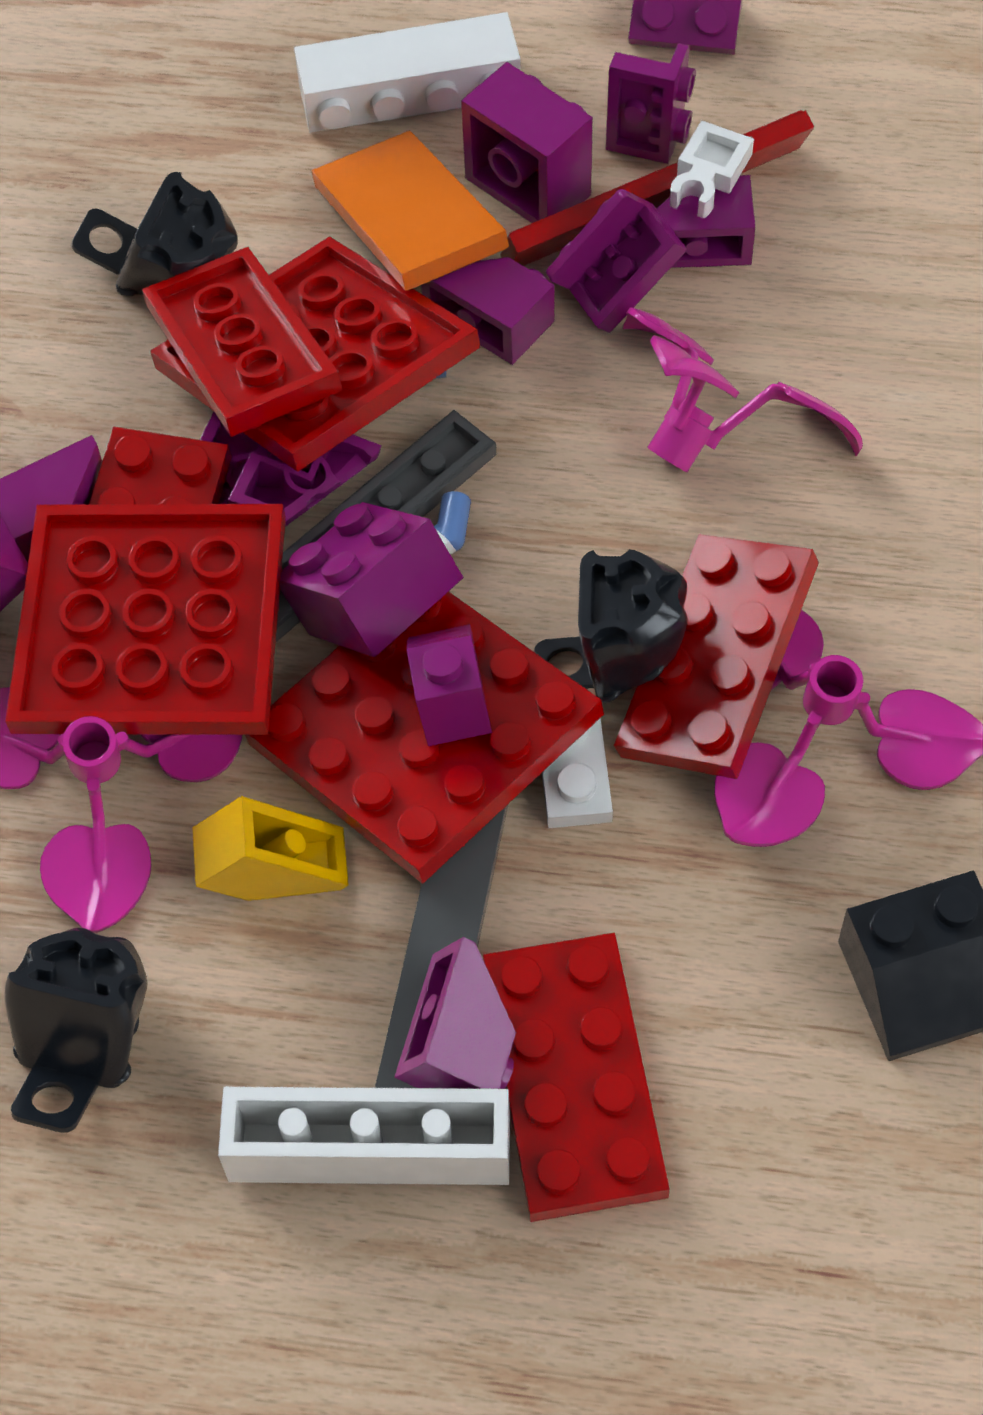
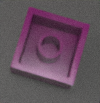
M508 62L461 100L465 179L530 223L579 204L591 196L593 117L587 114L581 106L574 102H568L545 87L538 78L525 74Z
M361 502L343 510L335 518L334 526L316 542L300 547L291 555L289 565L281 572L280 590L310 636L371 657H376L464 577L429 518Z

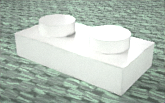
M601 718L542 772L548 828L612 822L613 809Z

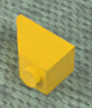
M240 796L192 827L196 887L252 901L340 891L349 886L344 827L244 796Z

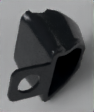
M172 172L162 182L138 229L101 209H91L86 214L71 245L74 252L119 275L116 281V290L121 295L130 297L135 294L143 295L142 289L233 253L238 245V236L225 209L210 190L203 192L183 179L181 172ZM98 227H107L114 230L121 239V248L110 254L96 250L90 242V232Z
M629 549L621 556H599L594 550L589 551L583 556L580 563L578 609L580 636L542 640L535 646L534 652L548 662L554 655L560 652L572 651L579 654L583 658L582 666L569 677L586 689L594 688L596 696L603 703L612 702L627 690L657 678L663 669L676 657L684 638L688 621L684 609L687 582L677 570L635 550Z
M85 928L69 929L41 938L29 945L20 966L15 972H9L5 985V1005L14 1042L13 1054L21 1065L32 1069L11 1106V1115L17 1122L60 1133L70 1132L79 1124L98 1086L115 1088L130 1077L131 1066L128 1060L133 1035L139 1027V1015L147 991V976L138 952L128 939L98 935ZM47 1087L67 1089L74 1098L72 1104L67 1109L58 1113L41 1112L34 1107L32 1100L36 1093Z

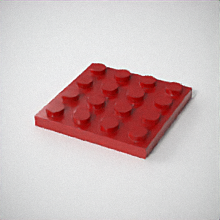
M329 236L272 272L269 276L337 369L343 390L325 397L312 405L294 410L268 421L258 428L247 430L243 433L292 469L299 472L479 349L478 330L415 289L405 291L391 274ZM169 340L150 350L155 369L213 410Z
M283 504L36 505L5 720L10 733L64 734L68 726L75 720L93 716L108 722L115 734L125 732L126 734L268 735L286 523Z
M447 592L376 657L338 646L270 706L268 735H245L252 748L423 884L604 715L600 698L455 595ZM470 624L492 733L428 746L414 694L407 655L408 637Z

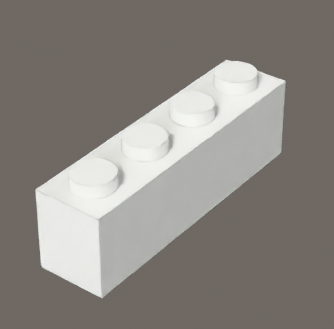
M508 12L294 47L299 87L309 133L461 108V100L506 62L521 70L520 55Z
M223 1087L218 1157L228 1182L509 1185V1089Z

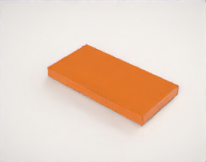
M410 130L311 170L315 187L405 291L509 247L504 227Z

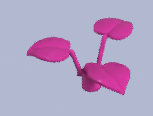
M632 307L628 309L626 313L627 318L623 324L624 330L636 329L652 332L672 341L670 342L655 335L650 340L665 376L676 375L681 377L671 407L647 446L649 450L688 473L704 445L715 450L722 437L772 399L816 411L832 422L845 435L855 456L861 451L863 447L862 437L855 426L843 414L811 394L779 381L777 384L769 385L712 431L709 429V426L714 417L695 406L705 383L708 382L724 390L734 399L739 395L737 389L717 370L708 365H712L714 359L692 338L653 314ZM698 358L703 359V360L706 361L708 364H706V363H704V362L698 360ZM691 379H693V383H692V385H691V387H690V390H689V392H688V394H687V391H688V388H689Z
M801 610L772 689L781 681L790 690L806 685L803 705L809 715L807 722L788 759L781 750L771 744L762 742L751 743L738 779L716 776L714 797L724 834L737 844L751 847H767L787 842L804 833L815 822L821 812L825 799V785L818 774L798 766V764L805 755L820 724H841L852 715L854 709L858 710L868 733L882 738L877 749V759L882 769L899 784L918 790L936 789L953 782L983 756V724L955 703L934 693L915 689L899 690L887 695L879 707L878 717L880 724L877 723L869 706L870 695L867 692H861L863 675L858 665L851 659L840 655H830L821 658L824 646L822 632L816 622L805 611Z
M10 687L0 688V788L21 789L28 786L36 778L41 761L47 764H54L63 755L66 756L71 773L81 782L87 783L93 828L73 825L56 833L43 850L40 860V874L45 891L59 909L72 918L81 928L88 929L93 933L103 931L118 923L135 907L147 887L152 867L148 843L138 828L129 824H118L105 828L101 783L108 781L117 773L121 763L120 751L126 750L144 758L158 754L160 767L166 775L183 782H202L218 776L230 766L240 749L243 735L140 734L149 743L144 745L129 739L125 732L115 734L108 722L93 716L75 720L68 726L64 734H11L5 722Z

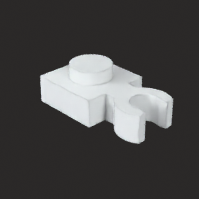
M701 120L678 159V176L671 184L670 207L677 208L681 200L686 196H696L699 198L697 216L703 219L707 217L714 207L715 189L728 194L732 191L753 154L754 138Z

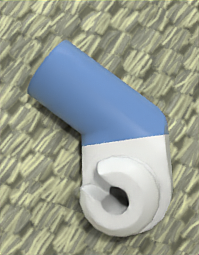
M456 491L443 494L438 522L434 525L450 555L460 550L465 543L471 506L469 496Z

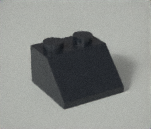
M974 870L846 909L838 943L888 1062L983 1032V889Z

